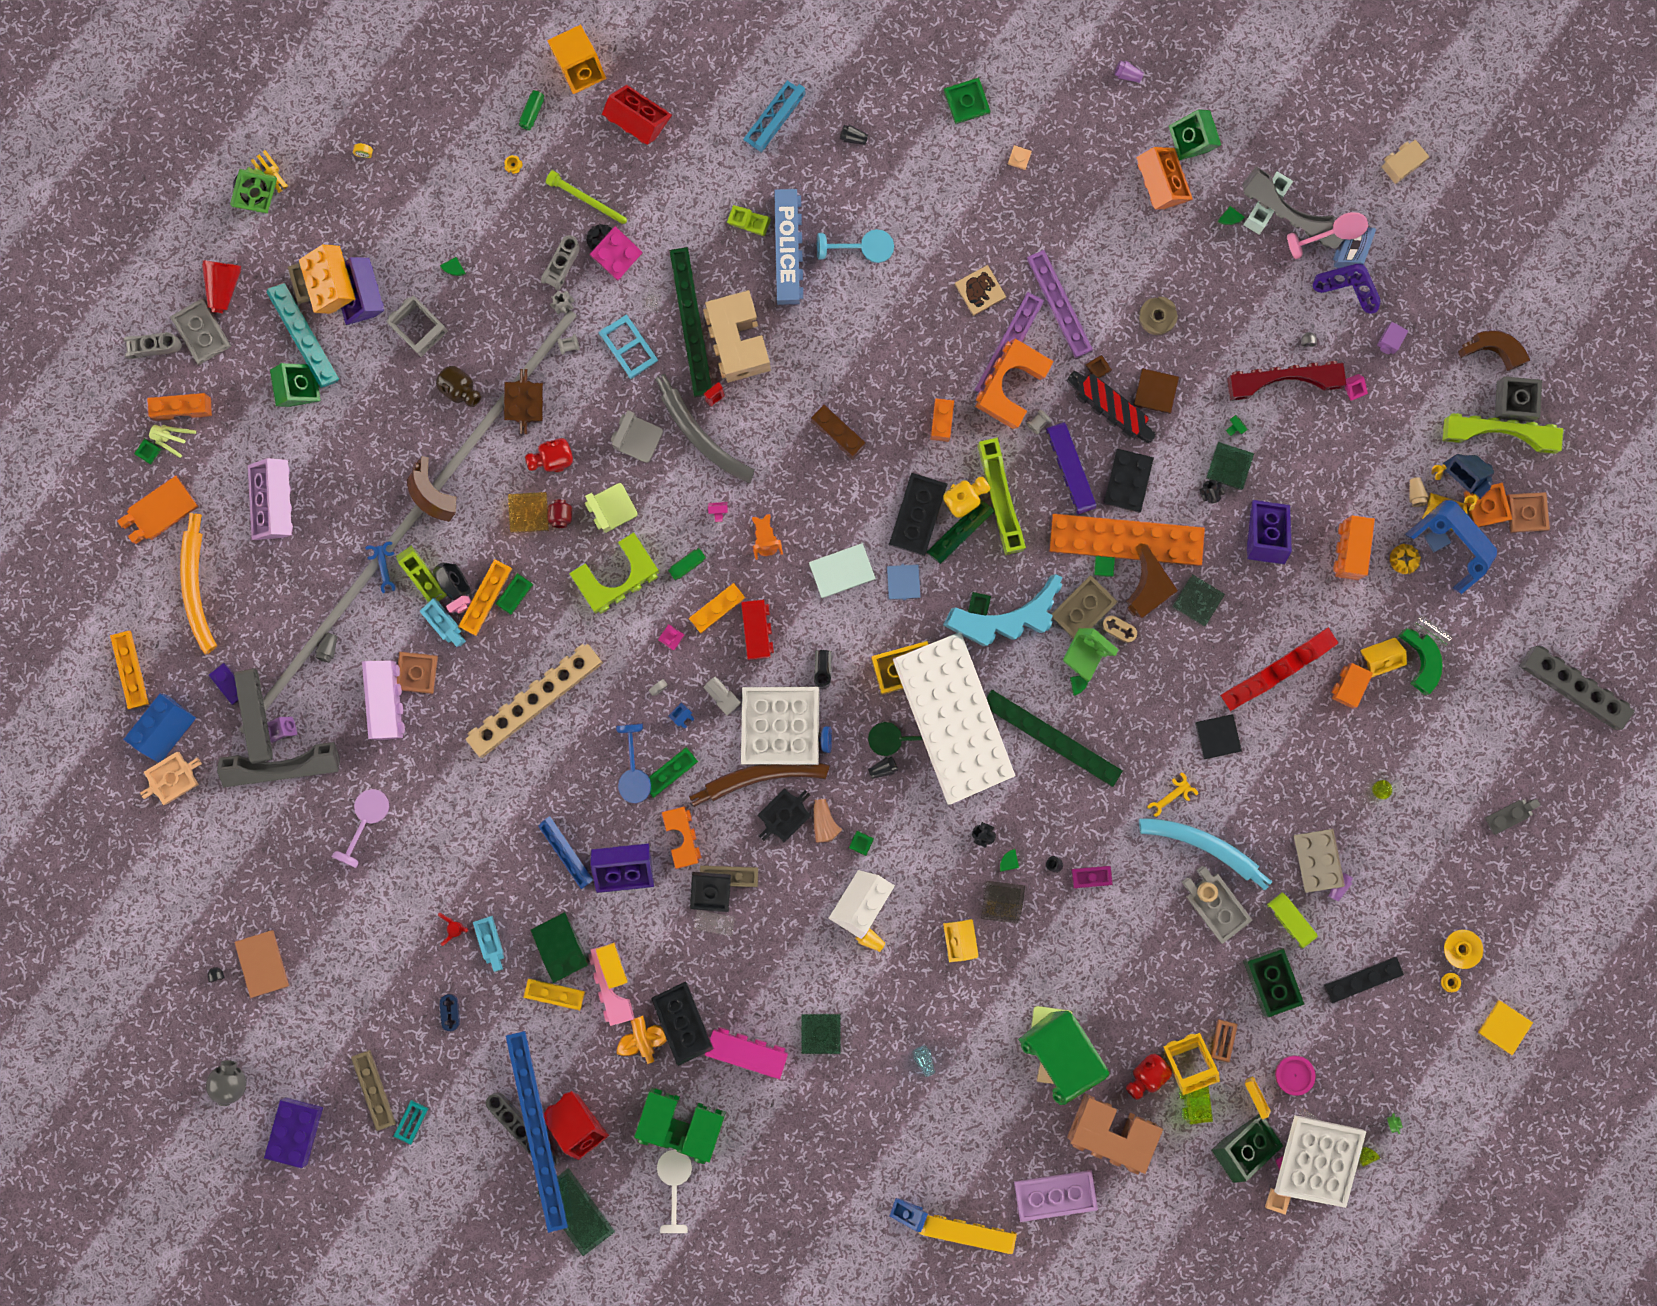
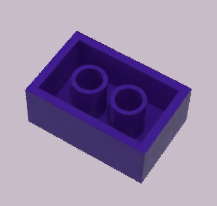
M286 1097L281 1099L264 1159L298 1168L307 1166L323 1107Z

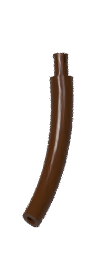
M818 763V765H754L728 773L705 784V789L690 795L689 798L691 801L699 798L692 802L693 806L696 807L709 799H712L714 802L733 791L762 781L788 777H809L826 780L830 765Z

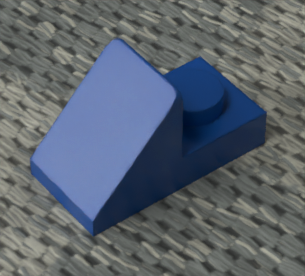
M896 1198L889 1217L916 1232H921L928 1213L924 1212L920 1206Z

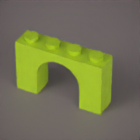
M634 532L618 542L631 564L630 576L621 586L609 588L601 585L586 563L569 573L595 613L599 612L602 614L610 609L609 605L613 602H616V604L620 603L630 591L635 593L642 588L641 584L646 581L651 583L658 578L657 574L660 573Z

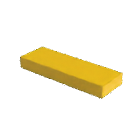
M528 978L523 998L580 1011L585 991Z

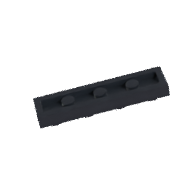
M1395 956L1324 984L1330 1002L1335 1003L1403 976L1404 973Z

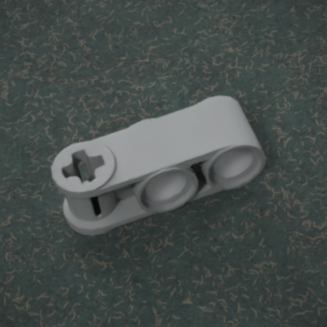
M567 235L561 240L541 278V283H547L555 287L557 291L561 289L580 250L578 241L574 236ZM569 243L575 244L573 249H566ZM559 260H566L565 265H557Z
M169 332L124 338L127 350L125 358L127 359L176 353L182 347L181 340ZM173 339L172 345L168 346V342ZM154 342V346L149 349L150 343Z

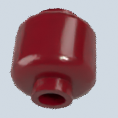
M554 500V503L549 504L547 508L548 523L553 528H567V525L572 522V506L567 504L566 500Z

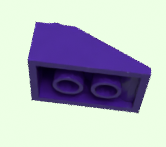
M1253 500L1247 539V559L1285 565L1292 552L1290 505Z

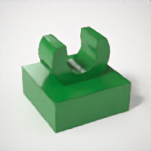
M1235 415L1230 419L1233 425L1226 431L1232 436L1237 431L1242 435L1249 429Z

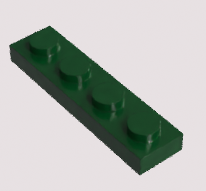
M980 499L979 506L954 524L927 551L928 555L941 564L994 512L993 508Z

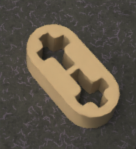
M1108 616L1103 620L1102 627L1104 631L1121 641L1128 643L1134 641L1137 637L1136 628L1115 616ZM1114 620V625L1119 627V629H1108L1106 622ZM1123 629L1127 631L1128 629H1131V634L1133 635V637H1128L1126 639L1125 633L1121 632L1120 630Z

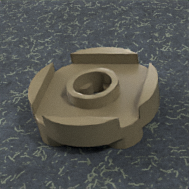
M1165 297L1148 299L1139 312V322L1143 329L1153 335L1168 333L1175 326L1178 319L1175 304ZM1161 312L1163 319L1156 320L1153 313Z

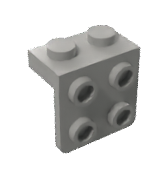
M627 410L626 415L622 414L619 420L620 427L618 432L615 431L612 435V446L615 450L648 463L659 443L663 430L658 426L637 418L635 413Z

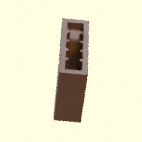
M1140 543L1135 549L1141 562V576L1136 590L1126 600V603L1128 604L1127 609L1132 616L1143 618L1178 590L1146 544Z

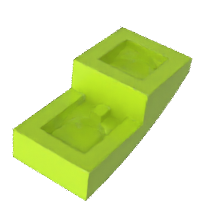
M733 205L727 223L765 237L771 219L768 216L753 213L750 209Z

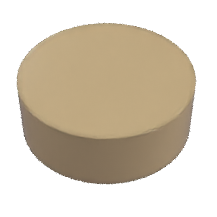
M1204 882L1198 887L1197 894L1202 901L1212 902L1218 896V889L1214 884Z

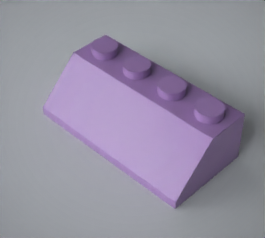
M266 458L248 465L252 540L284 538L292 535V506L290 504L291 488L289 485L290 469L288 467V460Z
M362 661L368 739L389 740L403 738V733L405 732V726L401 720L403 705L400 703L399 697L402 689L401 685L397 684V676L400 675L399 665L394 661Z

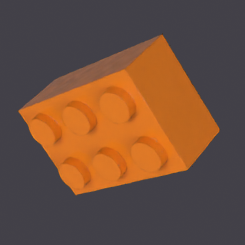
M1351 515L1339 524L1338 534L1341 535L1340 542H1337L1336 553L1339 554L1338 561L1335 560L1333 566L1336 577L1360 580L1368 576L1374 518Z

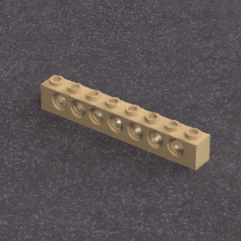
M582 644L574 650V655L571 657L566 656L559 662L560 666L545 672V677L539 681L537 679L529 685V690L525 693L523 691L518 693L513 698L515 701L498 709L499 713L494 717L491 715L483 721L484 725L479 729L477 727L472 729L465 740L480 758H483L603 664L602 660L589 644ZM578 659L584 660V666L581 669L575 668V662ZM562 671H568L569 677L565 681H561L559 677ZM550 682L553 683V691L546 693L544 690L545 685ZM536 694L538 702L531 705L529 698L531 695ZM521 706L523 713L521 716L516 717L514 710L516 707ZM502 718H506L508 725L501 729L499 721ZM491 730L492 738L486 741L484 739V732Z

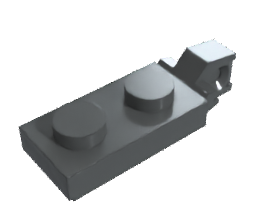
M1522 799L1488 815L1485 819L1493 834L1496 835L1529 818V816L1533 815L1531 810L1541 805L1537 799L1528 802Z

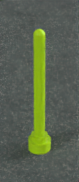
M552 170L548 174L545 183L549 186L560 187L619 223L626 224V217L563 181L559 173Z

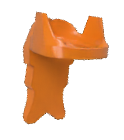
M766 514L763 519L752 517V521L756 526L755 534L757 538L755 545H753L755 560H758V553L761 556L774 555L777 549H779L780 555H783L781 540H777L773 534V528L770 527V514Z

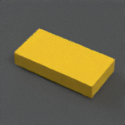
M1252 1076L1246 1079L1245 1086L1263 1120L1269 1117L1271 1110L1255 1078Z

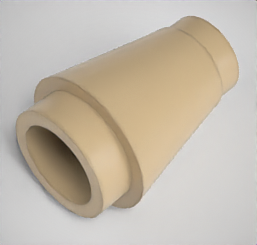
M1421 478L1410 479L1409 502L1412 503L1413 507H1421L1428 504L1427 500L1429 497Z

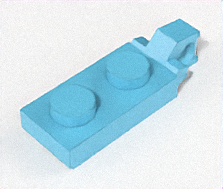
M433 598L420 610V613L443 640H446L448 643L452 641L456 647L462 646L466 642L460 634L461 629L458 627V624L436 598Z
M493 916L473 922L484 960H486L487 964H492L494 972L502 970L503 967L500 959L504 958V952Z

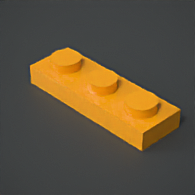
M733 583L693 614L689 620L702 633L742 602L745 596Z

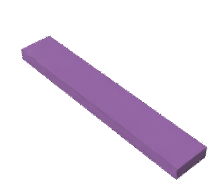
M1045 250L1027 257L1030 267L1075 359L1093 351Z
M1027 292L974 391L979 393L985 389L986 385L984 382L989 374H993L995 370L993 366L996 360L1002 357L1004 353L1002 349L1006 342H1010L1015 338L1021 342L1023 341L1044 300Z

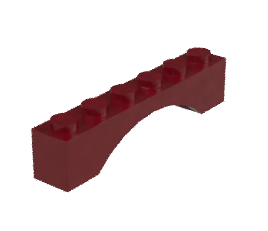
M1337 361L1326 362V365L1310 363L1307 364V367L1292 365L1288 369L1273 367L1269 371L1255 369L1251 370V373L1244 374L1243 371H1236L1227 378L1230 401L1249 399L1262 387L1282 380L1307 382L1323 391L1343 389L1347 385L1344 363H1337Z

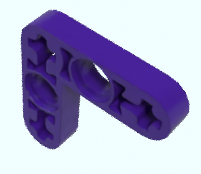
M1353 264L1315 276L1313 281V289L1315 291L1324 293L1352 285L1361 307L1366 313L1372 314L1379 310L1380 297L1367 268L1363 264ZM1341 275L1345 280L1337 281L1335 276ZM1367 286L1370 290L1363 292L1359 287Z

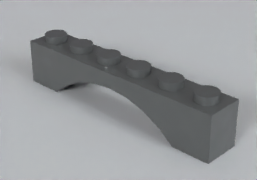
M1256 166L1243 182L1244 194L1248 198L1257 199L1260 201L1259 204L1266 209L1271 208L1281 219L1285 217L1290 220L1292 226L1297 229L1299 227L1304 229L1309 237L1333 229L1334 222L1337 219L1335 216L1309 215L1292 208L1278 194L1272 176ZM1332 234L1319 240L1323 246L1327 248L1332 247L1336 250L1344 239Z
M335 742L315 744L304 754L284 761H264L252 764L248 758L235 755L219 758L217 773L223 788L339 772L340 756Z

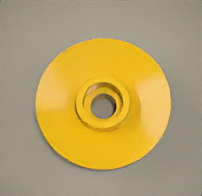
M1457 930L1447 937L1444 944V954L1448 962L1460 969H1469L1480 962L1483 956V944L1481 939L1472 931ZM1461 945L1465 947V951L1462 953L1459 952V946Z

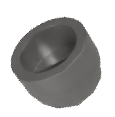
M1312 332L1305 333L1301 339V346L1306 347V343H1310L1309 347L1316 346V335Z

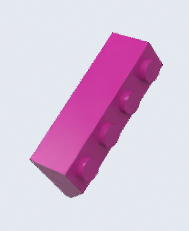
M718 1027V1030H713L710 1040L714 1049L705 1053V1056L781 1079L788 1052H785L784 1047L774 1045V1048L766 1046L767 1042L759 1039L753 1042L747 1040L748 1036L740 1033L734 1036L729 1034L730 1030Z

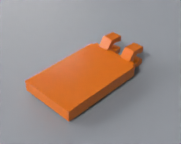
M174 476L129 507L128 514L117 520V522L124 529L133 523L136 524L139 530H135L128 537L132 543L137 544L144 538L153 540L199 506L179 478Z

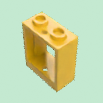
M1200 1033L1187 1035L1182 1040L1171 1041L1166 1046H1163L1164 1055L1183 1095L1220 1082L1219 1072ZM1198 1047L1208 1070L1182 1079L1173 1056Z

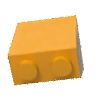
M581 24L547 40L572 94L578 93L606 79L597 53Z

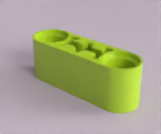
M1283 892L1267 904L1268 908L1271 907L1275 912L1274 915L1291 937L1299 942L1300 948L1304 949L1318 937L1314 929Z

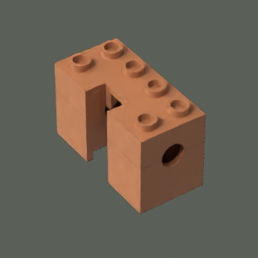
M1085 1093L1067 1136L1071 1141L1070 1144L1081 1151H1084V1149L1092 1151L1091 1155L1102 1159L1103 1156L1109 1158V1162L1118 1167L1123 1164L1128 1168V1171L1137 1175L1140 1172L1146 1174L1163 1129L1156 1123L1149 1120L1146 1121L1138 1116L1135 1117V1114L1130 1113L1121 1136L1110 1132L1109 1129L1117 1109L1113 1108L1109 1103L1094 1100L1095 1097Z

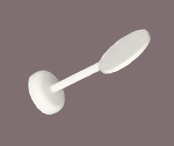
M670 1150L664 1153L657 1164V1172L660 1179L667 1185H672L671 1225H662L660 1233H688L686 1225H676L677 1185H681L688 1180L691 1175L692 1164L687 1155L678 1153L677 1150Z

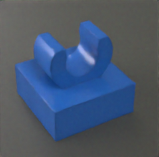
M682 702L668 716L676 725H681L683 728H687L684 724L687 718L692 721L694 720V717L691 715L692 712Z

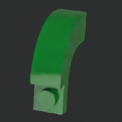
M1404 629L1398 636L1417 651L1421 661L1420 670L1410 684L1424 695H1429L1437 686L1442 674L1443 663L1440 650L1428 634L1419 638V634L1415 630Z

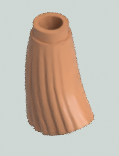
M826 799L814 800L816 843L831 842L842 829L834 822Z

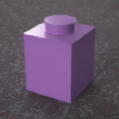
M1391 322L1386 327L1377 346L1381 347L1380 350L1383 353L1394 354L1400 348L1408 330Z

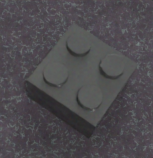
M1505 376L1498 380L1496 384L1495 418L1533 422L1540 418L1542 380Z

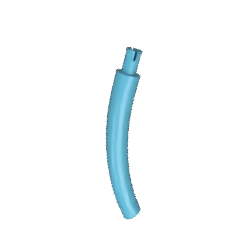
M1139 818L1140 834L1164 836L1198 847L1223 861L1245 880L1252 879L1263 890H1266L1269 887L1268 884L1272 883V880L1258 870L1259 865L1227 842L1207 832L1177 822Z

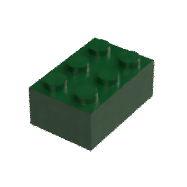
M1278 947L1243 960L1263 1016L1269 1018L1305 1005L1284 948Z

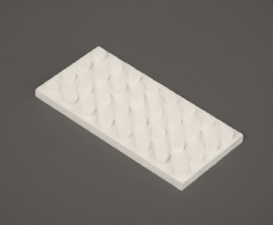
M962 633L953 634L893 659L947 804H953L1015 776Z

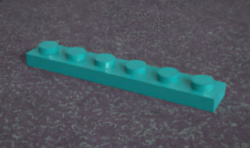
M285 283L268 288L266 293L320 388L336 383L339 380L336 372Z

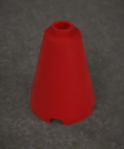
M204 260L202 268L207 306L212 308L211 312L223 313V310H228L241 272V266Z

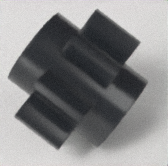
M1215 480L1206 481L1203 484V488L1199 489L1203 501H1208L1211 504L1219 502L1221 495L1225 494L1221 482L1217 483Z
M984 822L981 825L975 826L972 831V836L975 839L974 843L984 848L992 844L996 838V834L993 831L994 827Z

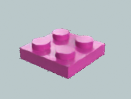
M614 226L589 255L618 281L643 252Z

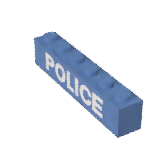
M797 189L775 190L777 305L800 304V299H803V287H799V280H803V269H799V262H803L802 250H799V244H802V232H798V225H802V214H798V207H801V195H797Z

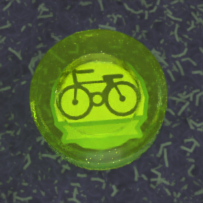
M1386 780L1376 781L1372 786V793L1378 799H1387L1392 794V786Z

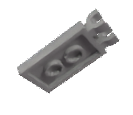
M1201 866L1197 869V872L1203 878L1201 882L1195 885L1187 877L1182 881V884L1190 892L1186 896L1188 901L1219 942L1223 944L1253 920L1217 873L1212 876L1206 867ZM1204 882L1212 883L1218 889V896L1212 902L1202 901L1198 897V887Z

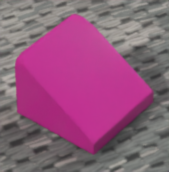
M1357 374L1346 379L1347 385L1344 388L1350 401L1368 394L1365 379L1362 375Z

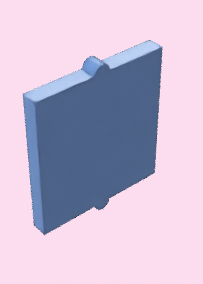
M901 564V566H887L889 599H903L905 601L908 598H920L919 565Z

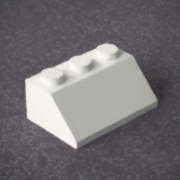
M858 870L829 919L862 939L895 885L879 875Z

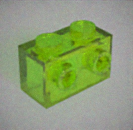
M1209 1086L1183 1095L1179 1088L1180 1099L1184 1100L1185 1105L1182 1108L1183 1119H1186L1189 1124L1213 1122Z

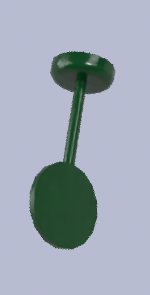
M889 722L876 724L872 727L868 736L870 748L881 756H889L896 753L901 747L902 741L923 740L922 736H902L899 728Z

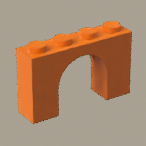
M1016 338L1006 342L1002 349L1004 352L1002 357L998 358L993 366L995 368L993 374H989L984 382L986 385L985 389L981 390L975 399L977 401L976 408L1013 429L1019 427L1027 410L1013 403L1004 395L1002 390L1004 374L1009 369L1017 368L1042 380L1046 377L1054 362Z

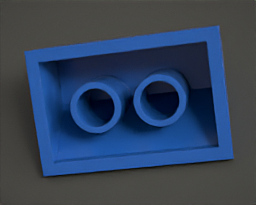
M160 693L123 740L137 751L159 763L164 760L195 721L196 717L168 695Z

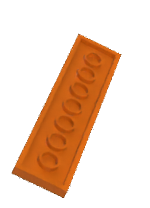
M1052 514L1049 552L1140 560L1135 547L1142 543L1149 547L1158 562L1201 566L1205 527Z

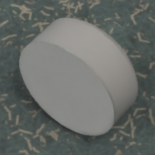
M662 679L651 687L649 692L652 696H656L668 684Z

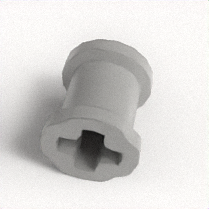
M576 334L565 339L557 338L562 355L568 351L580 350Z
M1039 410L1038 414L1026 424L1038 435L1040 430L1052 421L1044 411Z

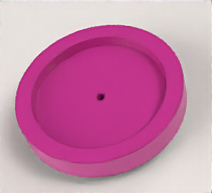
M1292 1055L1285 1057L1276 1067V1082L1284 1092L1290 1095H1303L1315 1083L1314 1067L1307 1059L1301 1056Z

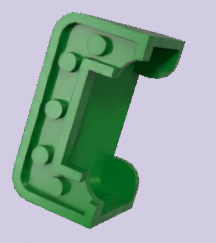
M1069 1011L1049 1013L1018 1039L1022 1050L1026 1054L1036 1055L1056 1086L1052 1090V1096L1059 1105L1069 1103L1109 1076L1106 1065L1077 1019Z

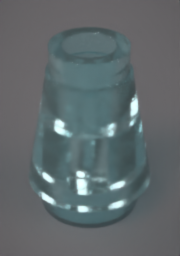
M921 1046L913 1050L912 1058L925 1077L933 1075L936 1071L930 1049L927 1046Z

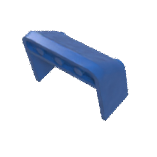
M1445 500L1405 533V535L1414 540L1428 527L1436 534H1444L1452 528L1475 555L1467 566L1469 574L1452 588L1454 591L1462 594L1487 573L1497 556V549L1457 502Z

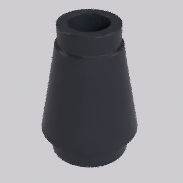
M850 124L843 125L840 139L844 140L843 142L865 145L868 134Z
M885 757L871 768H868L871 778L874 779L895 774L894 772L898 771V767L893 757Z

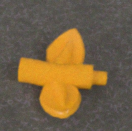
M643 1016L630 1020L633 1033L626 1034L621 1038L617 1046V1054L633 1056L640 1051L642 1058L645 1057L647 1064L655 1062L653 1047H660L667 1041L663 1028L659 1025H653L646 1030Z

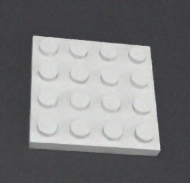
M742 687L741 764L818 765L819 687Z
M1294 1115L1274 1192L1278 1195L1346 1208L1366 1131Z

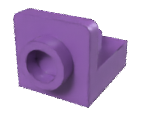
M278 717L267 723L271 743L287 736L297 735L293 717Z

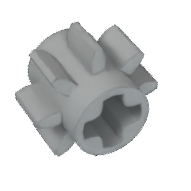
M558 290L554 296H551L553 303L550 306L555 309L558 315L561 312L567 315L569 310L574 309L571 303L575 300L567 291L562 293Z

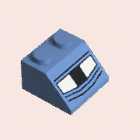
M1367 228V231L1358 238L1344 239L1341 242L1340 249H1336L1332 260L1335 263L1333 267L1342 268L1353 264L1364 265L1376 229Z

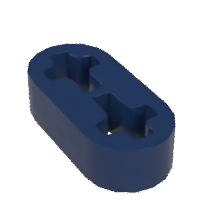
M446 994L440 999L441 1025L444 1030L450 1032L456 1030L460 1025L459 1003L455 995ZM447 997L454 1001V1004L451 1005V1011H448V1005H444ZM449 1014H451L452 1020L456 1021L452 1028H450V1025H446V1021L449 1020Z

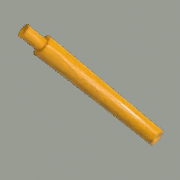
M189 513L188 529L183 531L181 544V590L192 632L201 650L207 655L217 648V644L206 622L199 589V558L203 537L199 530L202 515Z

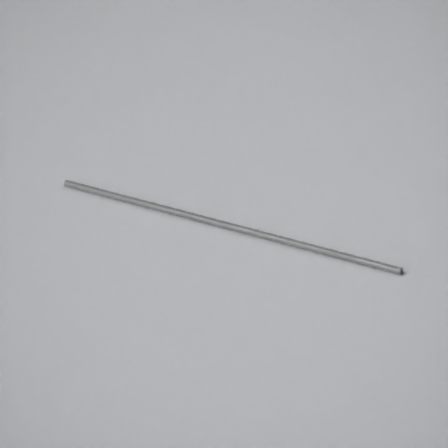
M571 310L567 312V315L563 317L523 368V377L524 369H528V379L557 342V338L561 337L577 315ZM520 373L513 382L520 380ZM504 393L433 482L432 486L439 491L502 412L504 409ZM417 505L414 506L388 539V541L392 542V545L386 546L387 552H391L423 512ZM377 557L370 562L263 698L265 711L379 568ZM242 725L239 730L244 734V729Z

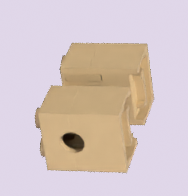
M750 291L705 302L704 316L707 325L711 324L708 327L710 336L715 338L716 345H713L716 356L720 355L721 363H718L722 379L726 378L727 383L771 371L763 336L741 341L738 333L758 327L757 321L752 322L756 320L757 315Z

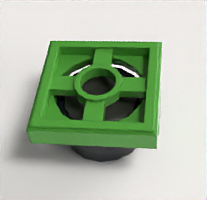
M247 167L246 170L239 169L238 175L233 181L234 191L230 205L235 208L268 214L277 177L265 174L257 168L255 170Z

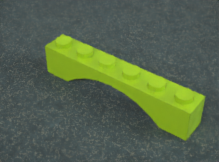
M1452 413L1444 419L1442 441L1462 443L1479 434L1504 433L1523 440L1536 452L1557 454L1562 451L1563 428H1557V425L1554 424L1538 426L1536 422H1527L1526 424H1521L1518 420L1503 422L1499 418H1488L1486 420L1481 419V416L1475 415L1462 417V414Z
M998 437L980 441L977 447L985 479L991 488L989 494L1005 556L1022 552L1026 546L1011 500Z

